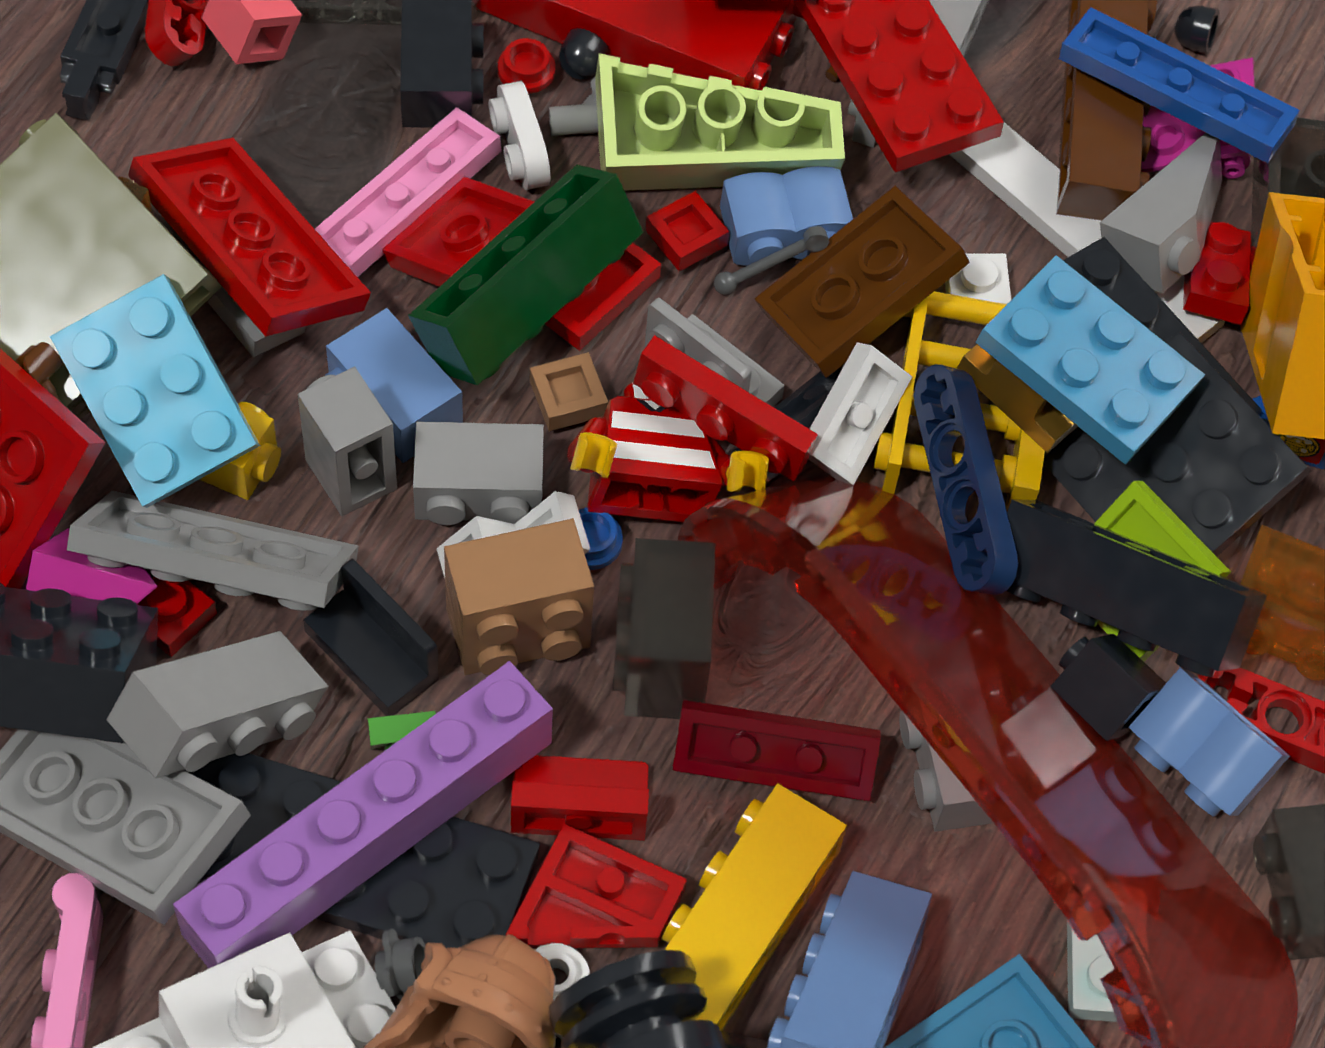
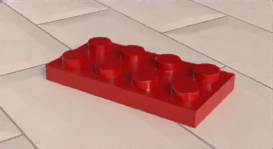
M794 0L795 5L895 173L1001 137L1004 124L1003 119L929 0Z
M233 137L133 157L128 177L265 337L365 310L371 295L368 288Z

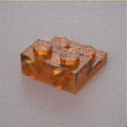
M1261 525L1239 581L1240 584L1267 595L1245 653L1251 655L1271 654L1295 664L1299 673L1308 679L1324 680L1325 550Z

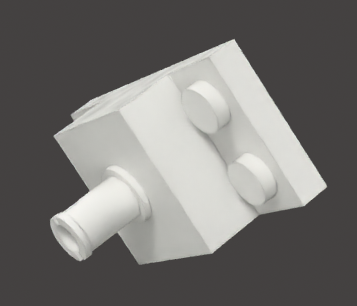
M351 931L345 932L304 952L300 951L291 933H287L160 990L158 1018L92 1048H364L376 1034L380 1033L396 1008L386 991L381 990L374 970Z

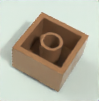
M574 518L444 546L446 610L464 676L479 672L490 675L508 661L516 666L518 663L546 658L551 661L564 660L576 655L581 649L590 647L594 584Z

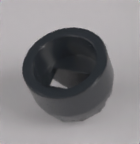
M1201 5L1190 6L1182 10L1174 26V33L1178 42L1192 51L1208 54L1214 43L1218 28L1219 9Z
M574 28L569 31L563 41L558 57L561 68L565 73L579 80L596 75L599 53L609 55L610 51L607 44L598 35L585 29Z

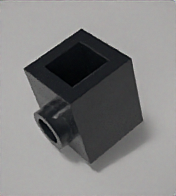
M1112 633L1090 640L1087 637H1083L1073 644L1059 661V665L1064 671L1050 687L1106 741L1127 735L1132 731L1129 726L1163 688L1166 682Z

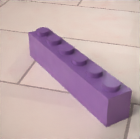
M508 661L176 901L173 906L182 936L206 966L212 968L287 933L295 934L552 743L553 708L519 670Z

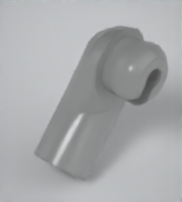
M595 77L591 81L592 94L582 104L549 107L551 136L598 132Z

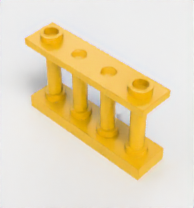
M934 291L904 315V317L910 318L902 369L910 374L912 378L895 408L891 434L882 432L878 440L874 469L885 471L881 495L894 496L901 467L930 472L924 446L905 443L909 415L917 416L913 390L918 364L925 366L938 364L957 369L963 356L971 350L969 348L922 340L926 314L987 325L1007 304ZM980 403L986 429L1004 432V439L1015 441L1013 456L1004 454L1002 460L994 459L1001 490L1007 493L1006 511L1008 512L1012 499H1037L1045 451L997 406ZM952 451L954 466L960 462L963 453Z

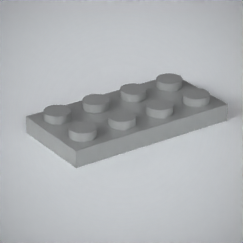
M111 491L70 525L67 545L68 551L86 554L90 562L99 566L122 567L127 564L151 569V574L162 580L182 582L193 578L215 583V589L224 594L248 596L255 592L277 597L281 605L302 611L314 610L317 607L324 608L343 585L341 566L351 559L356 561L359 548L358 545L162 501L146 508L142 507L137 496L117 491Z
M18 729L0 750V833L71 873H79L91 881L95 887L162 925H165L174 914L173 904L193 890L251 816L241 800L184 770L155 779L125 742L117 743Z

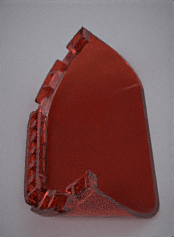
M812 477L765 487L762 490H753L716 499L707 503L685 519L679 531L676 545L713 591L734 579L737 567L742 560L744 565L759 568L771 575L788 567L802 576L795 580L797 593L809 602L839 633L1047 889L1080 940L1088 941L1095 935L1098 936L1114 967L1111 972L1100 980L1112 1005L1120 1030L1138 1039L1141 1048H1290L1296 1029L1298 994L1291 961L1275 929L1116 740L1106 741L1050 687L1060 674L993 595L965 590L958 584L954 575L947 541L922 513L897 495L883 491L882 488L856 480L855 484L851 485L836 480L834 477Z

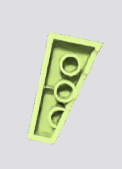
M599 53L595 87L600 167L603 171L617 174L624 190L723 187L724 180L741 174L771 172L783 175L793 170L814 166L834 167L841 170L845 160L841 102L764 87L762 91L731 85L732 80L709 76V79L705 80L673 73V68L649 64V68L621 63L620 57Z

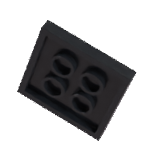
M1179 333L1168 345L1203 372L1205 376L1126 465L1080 427H1077L1044 458L1043 464L1095 522L1133 481H1143L1217 557L1303 480L1311 470L1277 434H1272L1270 426L1187 338Z

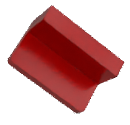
M535 755L515 770L511 797V833L558 836L563 824H566L595 838L645 841L649 799L648 764L642 761Z

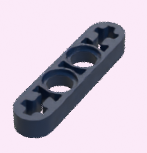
M934 364L924 370L916 383L914 405L954 575L958 584L965 590L998 595L1004 593L1012 585L1017 574L1018 557L976 385L972 376L966 371ZM962 435L965 441L964 453L960 462L954 466L952 461L953 445L956 439ZM976 491L979 505L975 517L968 523L965 517V507L969 496Z

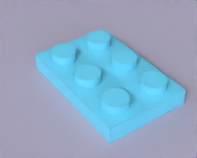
M165 274L50 336L142 507L148 508L260 446L174 286Z

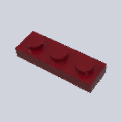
M683 700L672 771L776 786L778 783L788 789L870 801L881 741V730Z

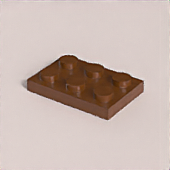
M894 186L831 236L829 244L825 249L819 252H811L754 299L762 312L827 378L846 363L857 342L867 345L968 265L970 261L963 248L898 187Z

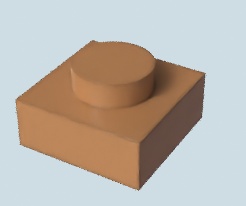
M589 352L530 368V384L548 431L589 421V419L594 417H603L609 402Z

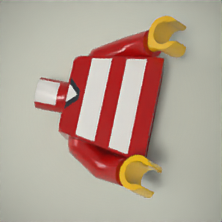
M633 382L624 389L623 396H616L609 400L603 417L589 419L570 444L567 452L568 460L571 463V470L591 473L587 503L588 512L704 524L721 486L726 487L730 492H738L742 486L765 491L769 458L758 452L735 451L729 456L714 438L706 435L697 426L694 420L672 407H662L655 404Z

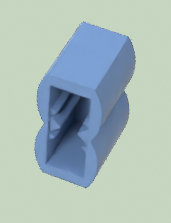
M824 166L806 167L787 172L783 175L771 172H753L737 175L723 182L720 209L724 225L730 231L728 242L734 264L748 266L803 239L804 232L813 226H820L826 229L829 239L853 220L842 175L838 168ZM806 250L793 258L804 259L812 251Z
M1182 667L1175 672L1129 726L1140 738V741L1134 746L1137 752L1164 773L1170 766L1178 770L1190 782L1184 792L1199 807L1213 817L1221 809L1229 816H1238L1290 757L1193 672Z

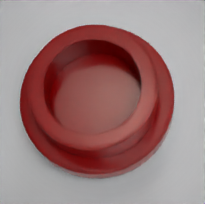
M531 38L517 39L511 42L500 55L498 60V76L503 84L522 81L528 94L537 93L552 83L555 77V60L547 47L540 41Z

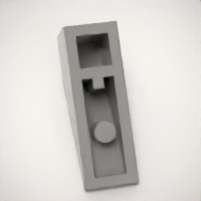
M1208 133L1202 135L1100 222L1101 238L1105 237L1154 291L1163 294L1178 279L1188 274L1200 260L1222 183L1220 139Z

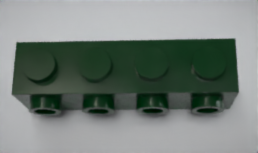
M581 165L574 166L408 314L428 354L448 376L474 385H478L483 380L493 376L500 369L503 361L525 341L539 334L543 325L565 304L578 298L590 281L608 265L618 261L625 253V249L644 233L617 174Z

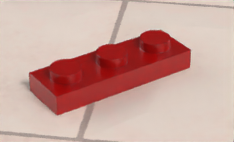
M655 335L640 355L633 384L641 388L643 393L652 402L662 407L676 409L694 420L706 435L716 440H726L743 451H753L766 455L769 458L768 472L781 473L792 481L796 480L809 459L818 436L817 433Z

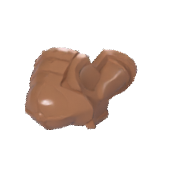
M509 934L506 936L487 935L459 948H445L442 943H427L425 959L421 963L422 972L420 976L413 982L414 985L408 987L402 1000L380 1033L376 1034L364 1047L555 1048V1032L549 1018V1006L553 1002L555 975L550 962L541 956L539 952Z

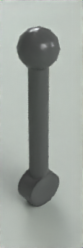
M820 226L810 227L804 232L803 239L733 273L727 271L720 272L714 279L715 290L722 295L731 294L736 289L738 283L806 250L812 252L822 251L829 244L826 229Z

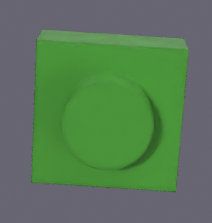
M436 711L368 718L371 750H387L434 716Z

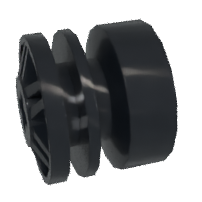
M659 950L635 955L609 964L579 979L562 991L549 1006V1018L554 1032L564 1037L561 1048H727V1045L717 1024L710 1020H696L706 1009L707 997L704 989L695 984L697 972L690 956L681 950Z

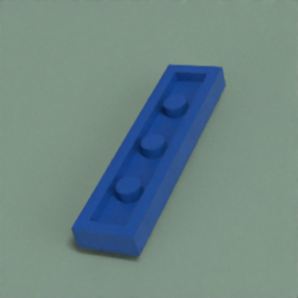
M1091 7L1062 43L1059 55L1060 60L1266 163H1269L1295 126L1300 111Z

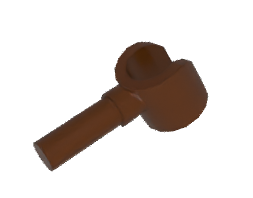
M40 342L36 346H29L17 357L15 362L60 401L56 388L49 380L62 367L60 356L46 342Z

